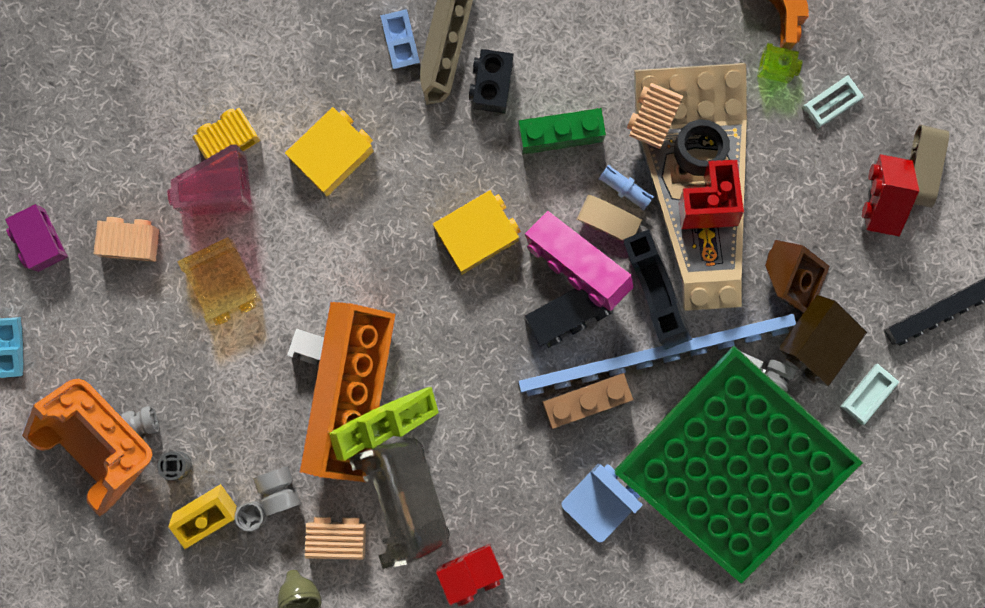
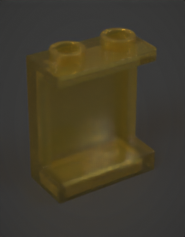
M229 237L177 261L181 271L186 273L206 315L204 319L207 323H215L216 326L224 324L232 319L230 315L241 311V313L249 312L257 307L256 302L262 300L235 242Z

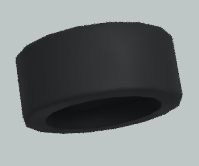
M698 119L689 122L681 128L674 144V157L677 164L685 172L694 176H704L708 161L698 160L687 152L685 148L687 139L695 135L705 136L716 144L718 153L714 159L708 161L725 160L730 151V140L726 131L719 124L710 120Z

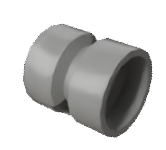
M289 466L253 478L258 494L264 495L261 504L265 516L301 504L297 490L290 487L293 478Z

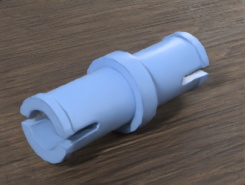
M609 164L598 178L616 190L619 197H626L643 211L654 197L633 183L634 179L631 177L629 179L610 167Z

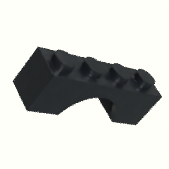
M648 229L623 239L631 264L644 291L650 309V317L659 342L665 349H669L693 340L659 247L651 231Z

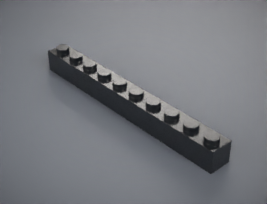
M985 278L884 329L891 344L901 346L909 342L908 338L912 336L916 338L923 335V330L927 328L932 330L939 326V322L943 320L948 322L954 319V314L959 312L961 315L969 311L970 306L974 305L976 307L985 303Z

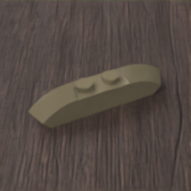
M437 0L420 69V81L426 105L444 102L451 93L473 0Z

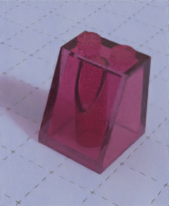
M237 144L230 145L171 179V189H168L167 192L170 206H173L175 210L185 217L252 210L246 154Z

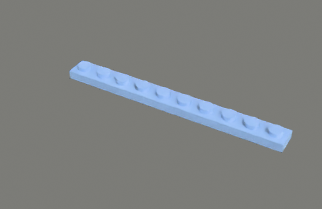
M794 314L692 338L693 340L669 349L659 346L520 380L518 384L521 393L527 391V396L544 393L543 387L554 385L555 390L571 386V380L581 378L582 383L598 380V374L609 372V376L626 373L625 367L636 365L637 370L653 366L652 361L663 358L664 363L680 360L679 354L690 352L692 357L708 353L707 347L717 345L718 350L735 346L734 341L743 338L745 343L762 339L761 334L771 332L773 337L789 333L788 327L796 325Z

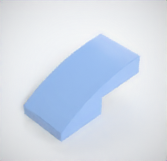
M407 9L380 15L393 69L420 63Z

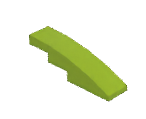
M426 387L389 402L330 432L329 436L336 459L345 461L364 448L374 449L393 436L402 437L438 414L439 411L432 387Z

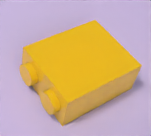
M334 107L285 152L286 156L326 197L374 152L371 145L373 142L371 137L362 129L358 132L351 125L354 122L351 117L343 110L339 113Z
M491 190L433 223L434 230L461 275L519 241L517 234L521 231L513 218L508 220L503 211L506 209L502 198L499 194L494 196Z

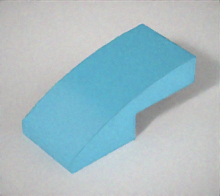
M21 317L1 318L0 378L19 377L23 375Z

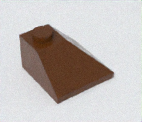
M780 240L774 241L765 264L777 296L802 314L816 295H819L830 267L805 246Z

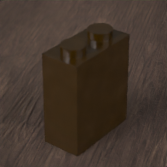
M816 295L778 349L786 356L785 362L803 372L801 376L813 385H816L818 382L829 387L867 334V331L837 301Z

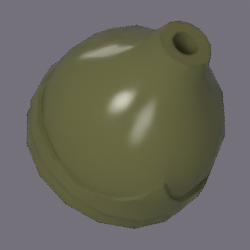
M290 570L287 572L286 579L280 587L277 596V608H320L322 598L311 580L303 577L297 570Z

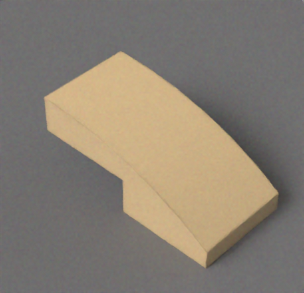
M592 195L587 196L576 219L598 232L610 235L624 243L623 239L636 234L642 221L627 211Z

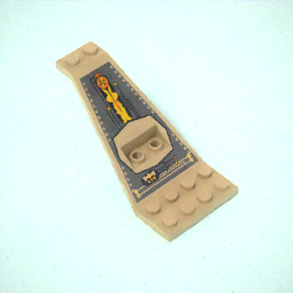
M736 63L634 70L635 114L639 113L642 106L638 100L644 86L649 88L651 83L683 96L662 148L659 149L640 141L681 274L683 309L689 311L742 307L744 213L739 226L681 229L679 200L682 189L705 187L704 176H694L688 172H678L679 165L674 157V144L681 128L689 122L700 119L710 120L719 124L726 131L730 140V151L725 160L738 161L744 207L747 124L746 64ZM695 135L689 137L685 143L687 152L698 160H712L718 153L716 144L705 136Z

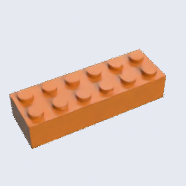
M330 302L302 456L301 473L323 478L366 483L372 449L364 448L345 461L337 460L329 433L380 406L396 314L352 303Z

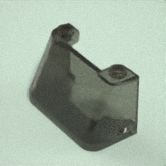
M404 439L355 454L349 458L352 470L361 469L366 473L367 476L363 477L364 482L373 480L390 535L382 539L383 544H387L386 552L378 555L382 569L409 564L448 544L450 532L446 526L425 458L424 447L417 439Z

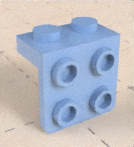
M597 464L561 503L562 508L597 542H603L631 512L636 513L642 507V504L638 501L641 496L628 485L624 487L617 480L619 477L609 464L605 467Z

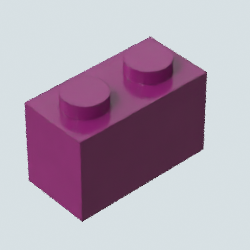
M34 204L5 219L9 227L6 229L10 240L14 244L17 243L20 250L18 257L25 268L40 272L68 258L45 208Z

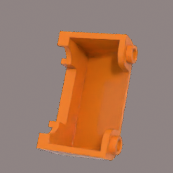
M72 379L34 404L22 435L34 448L42 451L49 450L60 443L97 483L89 489L86 497L87 503L99 517L112 508L148 466L152 458V450L149 445L89 383L81 379Z

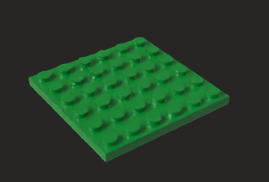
M733 346L618 465L614 472L622 481L742 584L863 464V461L740 350Z

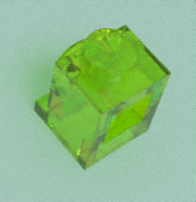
M767 43L762 50L757 77L789 84L794 76H799L802 68V60L798 59L799 51L776 47L771 43ZM779 60L787 61V65H781Z

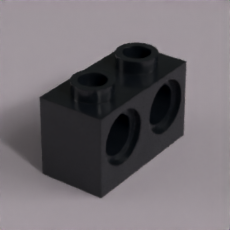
M481 49L480 58H474L472 74H477L476 84H471L469 90V100L473 101V109L506 114L514 53ZM490 63H495L500 69L495 73H490L485 67ZM485 90H493L496 96L491 100H486L481 94Z

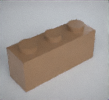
M622 373L542 402L549 425L551 429L632 401L633 397L625 375Z

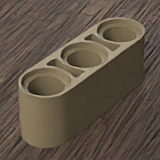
M919 125L915 132L909 160L913 161L919 186V194L914 203L916 205L932 208L936 202L949 142V131Z

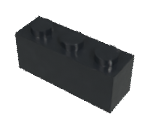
M574 288L524 316V319L539 346L541 347L546 344L550 348L563 341L561 335L569 331L574 335L587 328L585 322L594 317L598 322L612 313L603 305L601 307L595 305L590 300L589 294L583 289L577 290Z

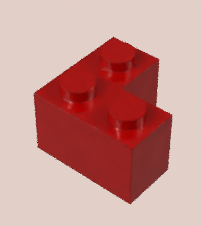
M880 154L877 163L872 164L869 170L868 179L872 181V196L870 201L865 202L863 206L862 218L865 219L868 231L900 237L919 194L915 168L912 160Z
M708 161L704 174L705 187L682 189L679 200L681 229L739 226L743 216L744 207L738 161Z
M491 544L438 566L436 571L449 605L457 603L458 607L473 601V597L477 594L478 589L484 587L485 591L491 590L501 584L499 580L504 578Z

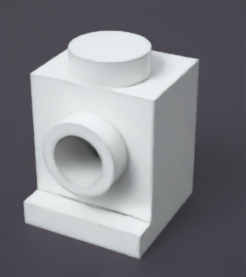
M296 329L287 356L297 359L299 353L302 354L300 360L316 365L321 357L324 337Z

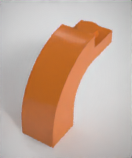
M768 0L776 7L780 15V50L791 51L801 39V26L799 25H803L809 17L807 0Z

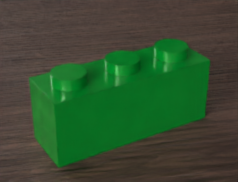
M602 108L518 121L522 154L602 143L606 136Z

